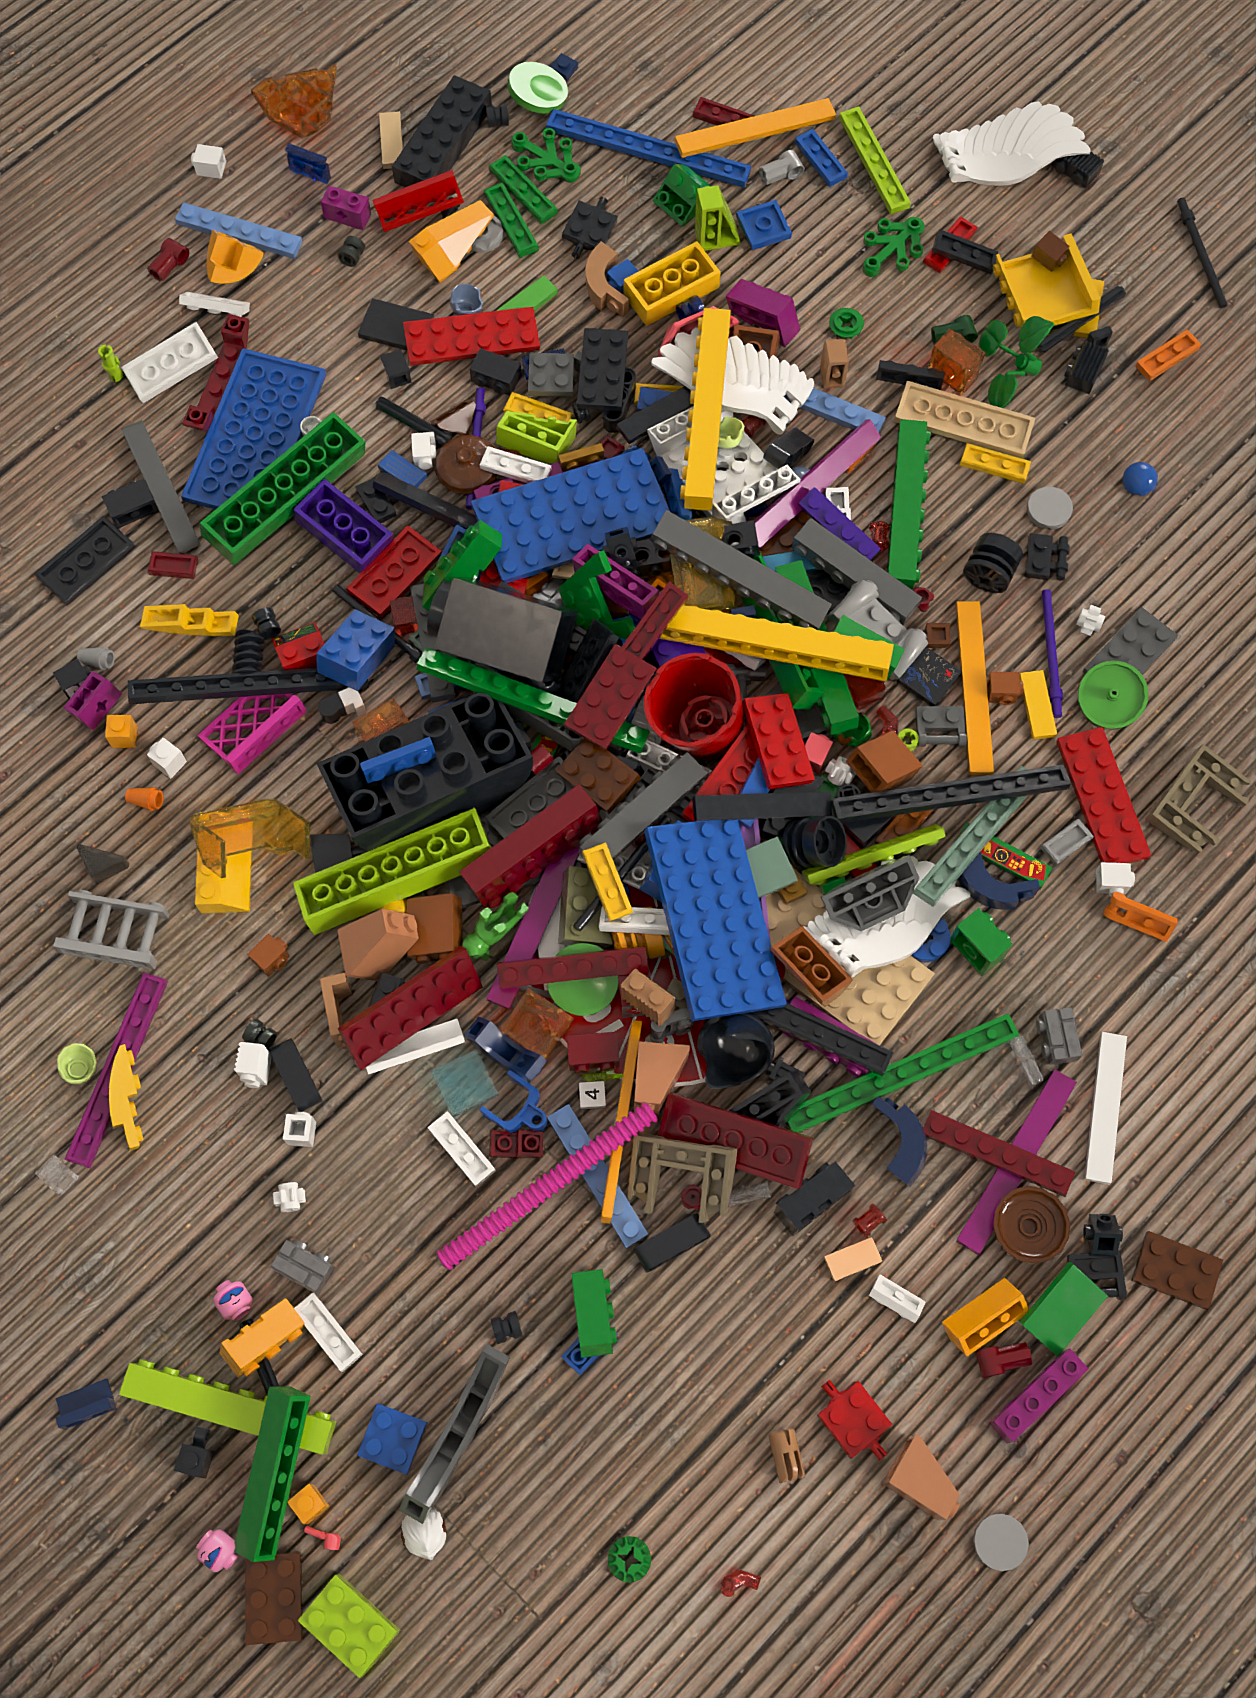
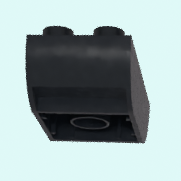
M476 692L316 764L353 841L359 847L371 851L473 808L476 809L479 815L497 807L526 782L532 771L533 756L503 702L493 699L485 693ZM430 737L437 756L436 758L431 759L427 763L418 764L401 772L386 776L380 781L367 783L360 765L361 762Z

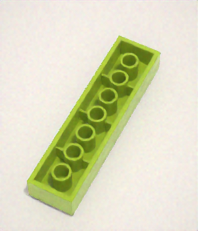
M473 808L293 882L304 921L312 933L316 935L380 909L391 902L402 900L460 876L459 871L491 849V845L476 809Z

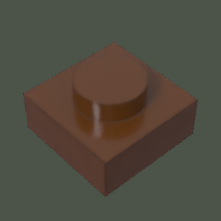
M926 623L925 633L927 636L926 640L928 641L926 647L950 648V623Z

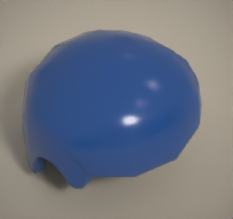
M1136 462L1126 468L1122 482L1125 489L1131 494L1145 496L1156 489L1158 475L1154 467L1147 462Z

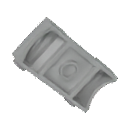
M861 580L852 586L846 597L826 617L836 626L841 616L845 615L904 648L905 650L896 669L889 677L892 681L899 679L928 645L927 636L920 629L907 630L876 600L879 596L877 586L870 580Z

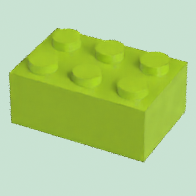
M336 1574L298 1619L312 1635L359 1678L368 1672L401 1631L340 1574Z

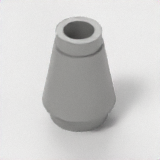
M107 647L80 648L77 653V659L84 664L106 670L113 666L115 655Z

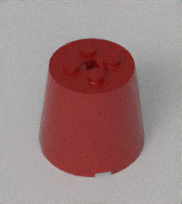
M688 653L667 661L656 671V675L650 685H647L644 696V710L649 725L660 738L681 751L688 752L695 759L712 761L723 758L745 728L738 681L732 670L724 662L708 654Z

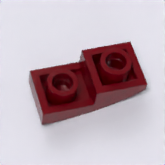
M492 1130L490 1132L489 1157L542 1158L544 1132L518 1130L517 1132L509 1133L507 1131Z

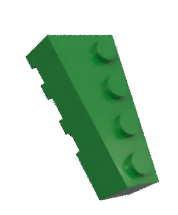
M480 519L474 526H469L464 537L460 541L457 540L452 545L450 552L439 559L436 567L425 574L423 578L422 608L427 611L430 610L434 595L443 581L452 582L453 578L477 579L479 569L484 571L502 548V534Z

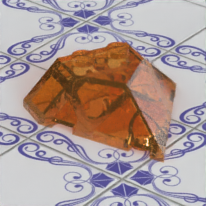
M337 64L330 65L327 70L318 71L315 68L285 74V78L273 80L272 77L264 78L251 89V94L269 120L303 139L317 133L331 121Z

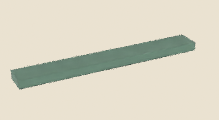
M1020 766L1016 771H1022L1027 769L1023 766ZM1027 796L990 801L916 886L913 894L934 907Z

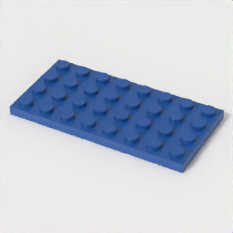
M242 348L181 495L182 500L216 510L299 441L303 436L300 424L304 418L312 413L327 375L326 369Z
M643 448L471 501L477 522L480 519L502 534V548L493 558V562L501 581L506 584L573 563L572 558L587 544L599 552L604 550L603 546L607 545L605 533L628 527L630 537H635L636 541L649 539L666 510L670 511Z
M738 820L695 821L647 827L644 833L691 1021L784 1007L786 1000L774 954L770 950L771 943Z

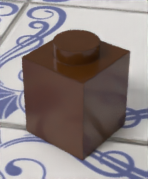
M1049 230L1037 243L1031 257L1052 272L1057 265L1061 267L1067 260L1068 256L1066 253L1070 246Z

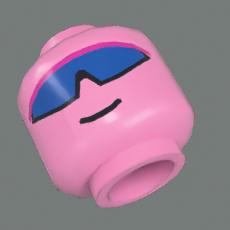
M227 1280L216 1288L217 1294L213 1298V1303L224 1319L237 1321L251 1311L250 1306L252 1305L253 1298L242 1282L236 1281L231 1283L230 1280Z
M217 1529L214 1532L209 1530L196 1546L199 1550L197 1553L198 1560L212 1572H218L223 1567L228 1570L238 1558L234 1552L235 1540L222 1529Z

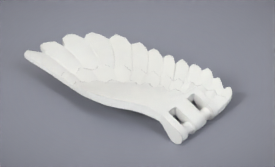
M1039 101L1032 102L1023 109L1016 107L1007 116L1004 114L1000 115L993 122L988 120L982 126L975 125L970 130L963 129L960 132L954 130L950 133L944 132L941 135H933L934 144L938 148L939 153L943 155L942 160L946 169L950 171L949 177L952 182L971 181L982 185H1012L1022 182L1057 158L1090 154L1089 146L1081 141L1085 139L1084 133L1077 127L1072 126L1074 124L1073 117L1067 113L1060 112V108L1056 105L1047 104L1042 106Z
M695 327L690 335L684 332L677 333L674 341L675 345L669 343L662 346L660 353L663 357H656L651 361L652 366L670 375L690 390L696 389V386L692 385L693 371L697 372L698 367H694L695 353L700 351V349H696L697 335H701L698 327ZM737 336L730 337L728 339L722 409L763 418L776 434H783L786 424L790 423L797 414L798 407H802L809 398L814 387L813 379L807 380L805 372H799L796 364L790 366L786 360H782L780 363L774 355L768 359L764 350L757 353L752 344L747 343L743 345ZM786 394L789 397L791 403L784 398ZM774 411L778 413L780 419L773 414Z
M910 856L919 875L918 885L935 864L928 861L918 862L915 857ZM891 859V860H889V861H884V862L881 863V865H884V864H886V863L892 862V861H894L895 859ZM956 880L934 907L912 894L905 911L863 931H858L831 920L827 910L823 916H816L814 922L809 921L808 927H803L839 965H842L847 970L846 973L852 978L866 968L885 966L912 955L926 941L942 915L971 896L970 892L966 889L955 886Z

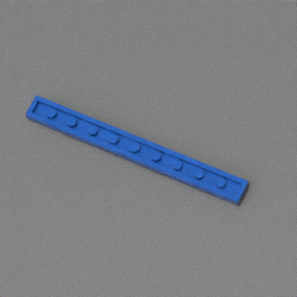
M553 109L546 124V128H552L557 134L671 167L674 164L687 165L696 174L744 188L751 173V165L706 152L682 158L674 143Z

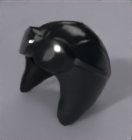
M750 1013L706 1019L699 1031L697 1040L698 1053L704 1057L707 1065L705 1081L713 1089L734 1087L750 1082L767 1070L773 1061L775 1052L774 1040L770 1030L760 1019Z

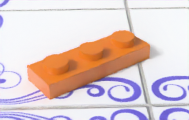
M1187 329L1138 360L1135 367L1148 381H1151L1198 351L1202 344Z

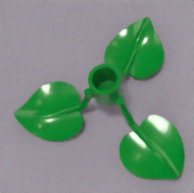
M1039 316L1028 318L1019 332L1021 341L1018 345L1021 352L1024 353L1020 355L1001 343L1007 336V327L1003 322L993 320L986 325L979 340L980 353L983 356L989 357L999 347L1016 357L1015 365L1019 370L1007 371L1005 376L1002 374L995 376L988 389L990 405L1005 408L1017 389V379L1014 375L1025 376L1026 373L1030 376H1035L1040 372L1042 362L1032 355L1031 352L1038 347L1055 325L1053 322Z

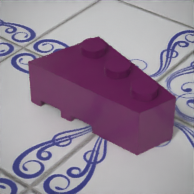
M740 279L726 295L731 313L751 326L755 323L763 329L779 331L780 345L786 347L800 331L794 301L788 295H783L770 288L762 287L744 279Z

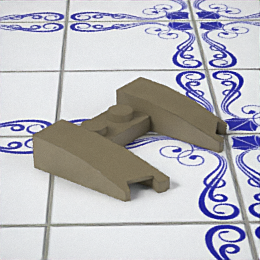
M1204 744L1193 752L1183 766L1184 769L1145 818L1157 829L1197 853L1203 851L1200 846L1209 842L1214 846L1221 841L1184 812L1204 783L1242 806H1245L1249 798L1242 796L1243 785L1251 783L1247 777Z
M640 1133L634 1137L627 1199L631 1201L635 1196L646 1203L643 1211L651 1214L653 1213L661 1166L703 1172L699 1223L709 1221L708 1215L720 1211L721 1217L725 1216L732 1190L737 1148L696 1144Z

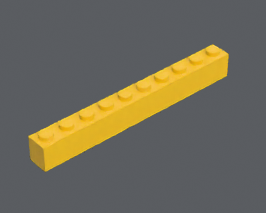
M704 308L703 317L698 319V331H701V335H697L696 349H700V351L695 353L694 367H698L697 372L693 371L692 385L696 386V389L691 390L690 404H694V409H689L688 423H692V428L687 427L686 441L690 442V447L685 446L684 460L688 461V466H683L682 480H686V485H681L680 499H684V509L712 511L731 310Z
M683 605L659 638L887 681L894 644H889L885 641L867 640L859 636L851 637L837 632L819 631L811 627L803 628L789 623H776L767 619L749 618L741 614L723 613L719 610H706L692 605Z

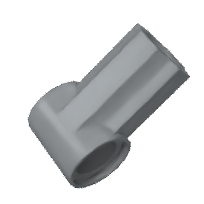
M788 150L778 160L759 167L761 180L766 185L786 177L790 180L796 179L805 170L794 150Z

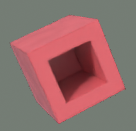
M811 732L805 748L812 771L820 774L831 752L833 742L825 735Z

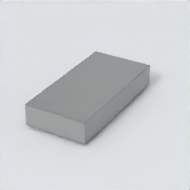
M1077 819L1045 842L1040 848L1053 864L1057 866L1091 841L1094 836Z

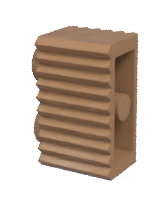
M830 339L824 342L820 370L823 388L825 389L843 387L845 385L849 356L846 340Z
M636 969L621 984L622 1000H626V1003L630 1002V1006L634 1005V1009L638 1008V1011H642V1014H646V1017H650V1020H654V1023H658V1026H662L676 1009L675 997Z

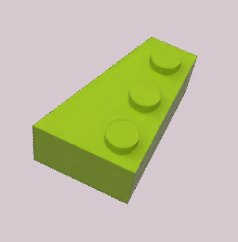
M719 185L705 186L697 189L695 234L698 243L704 251L741 245L735 220Z
M506 411L497 425L496 444L539 462L553 464L559 462L558 455L567 453L575 440L577 420L570 419V422L556 420V417L551 416L548 419L535 418V414Z

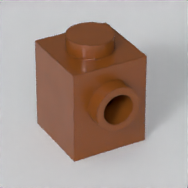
M991 671L987 679L988 703H999L1001 705L1016 703L1019 695L1023 694V681L1019 680V672Z
M269 933L247 954L250 960L268 977L275 970L282 969L290 957L286 951L287 944L278 936L274 939Z

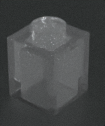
M55 1154L35 1173L52 1191L59 1195H62L80 1177Z

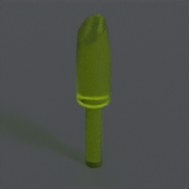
M593 1072L582 1074L581 1077L586 1082H607V1079H621L623 1073L606 1074V1072Z

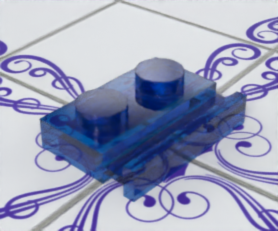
M288 143L285 152H288L287 160L290 170L296 174L310 177L314 181L328 184L331 175L329 165L326 163L327 157Z

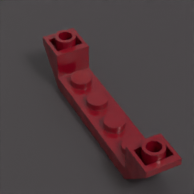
M232 314L227 315L221 329L224 340L223 346L197 406H189L182 422L183 426L202 431L210 428L242 348L247 349L250 323L248 318Z

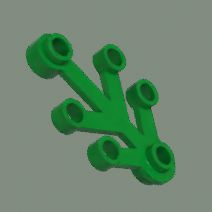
M552 128L543 130V140L546 142L547 151L528 141V137L523 132H516L512 136L513 150L516 152L527 150L539 157L537 159H529L527 156H520L517 160L518 168L521 171L535 168L534 176L536 180L544 181L548 178L562 177L564 181L572 183L580 176L581 168L572 160V141L569 138H563L559 142L560 151L564 155L563 162L557 158L554 143L555 131ZM545 166H554L556 169L547 170Z
M910 217L905 222L891 223L889 219L882 218L879 220L877 227L880 233L885 234L889 231L902 232L899 235H877L873 231H868L864 235L863 242L866 246L888 244L875 257L871 256L864 261L863 273L868 277H874L879 274L881 263L895 250L897 251L896 268L899 271H906L908 269L910 261L906 257L905 241L909 237L912 244L910 255L913 258H920L922 256L924 248L920 244L919 236L924 232L925 224L918 217Z

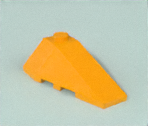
M479 200L426 227L413 237L409 243L415 256L441 283L461 265L460 261L466 253L470 252L472 249L471 245L477 237L481 236L494 215Z

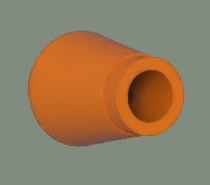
M156 787L129 788L125 793L127 803L151 811L160 809L163 804V792Z

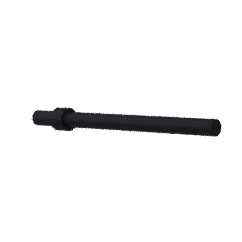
M1184 197L1179 198L1177 204L1181 211V220L1187 226L1219 308H1225L1228 303L1194 222L1196 219L1194 213L1189 209L1186 199Z
M340 585L334 586L332 591L350 607L383 622ZM395 632V644L409 655V659L417 665L423 652L419 648L415 649Z
M664 815L655 826L668 825L672 820L667 815ZM646 837L617 871L621 882L648 851ZM599 895L574 923L573 927L581 932L601 908L602 903Z

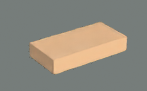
M872 1237L824 1256L834 1282L882 1262Z

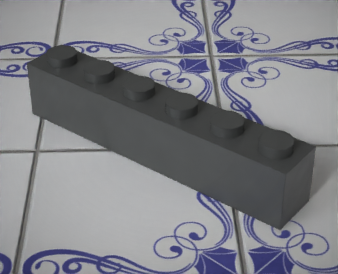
M810 518L794 537L792 548L797 555L810 560L818 570H824L831 575L835 582L842 583L849 590H851L855 583L861 580L872 581L878 588L879 596L876 600L902 625L907 622L919 607L922 600L920 595Z
M688 752L682 757L677 755L668 764L670 766L669 769L665 772L660 770L652 777V784L647 788L642 786L634 793L635 799L629 804L626 801L616 809L615 812L617 814L611 820L608 817L598 825L599 830L593 836L591 833L587 834L579 842L581 846L578 853L584 859L582 851L606 842L611 857L615 860L644 834V830L647 827L653 826L705 779L707 772Z

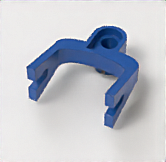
M509 1069L507 1075L510 1080L529 1091L528 1099L523 1108L509 1121L501 1120L484 1106L479 1109L485 1118L509 1133L517 1131L523 1124L533 1131H545L544 1128H547V1117L541 1109L536 1107L540 1099L538 1089ZM534 1120H542L538 1125L534 1123Z

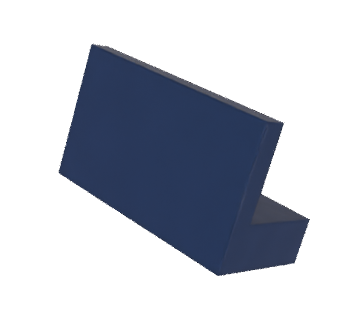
M107 1378L55 1398L60 1416L56 1417L58 1428L65 1430L117 1409Z

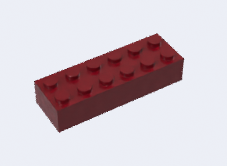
M578 784L463 868L459 873L484 909L487 907L489 909L495 908L506 895L511 892H517L526 881L539 876L545 867L558 862L564 853L577 848L580 845L579 842L587 834L591 833V835H594L599 830L598 825L602 822L598 808Z

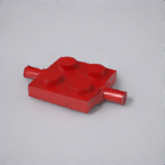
M828 1380L821 1387H823L831 1400L827 1407L817 1414L818 1418L850 1459L860 1451L868 1448L874 1453L878 1461L883 1459L887 1453L878 1443V1440L882 1433L893 1424L859 1381L849 1389L839 1392L833 1383Z

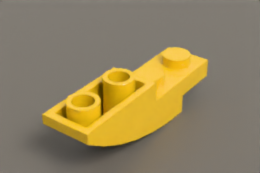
M124 1044L119 1047L111 1070L109 1105L113 1129L124 1128L129 1151L140 1148L139 1142L143 1141L140 1126L135 1127L133 1117L137 1116L134 1101L129 1102L128 1099L137 1097V1090L141 1089L138 1074H132L131 1065H135L132 1050L127 1051Z

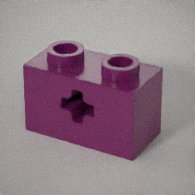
M329 185L321 200L324 219L364 230L371 216L369 198Z
M92 671L63 708L77 721L94 731L122 693L109 680Z

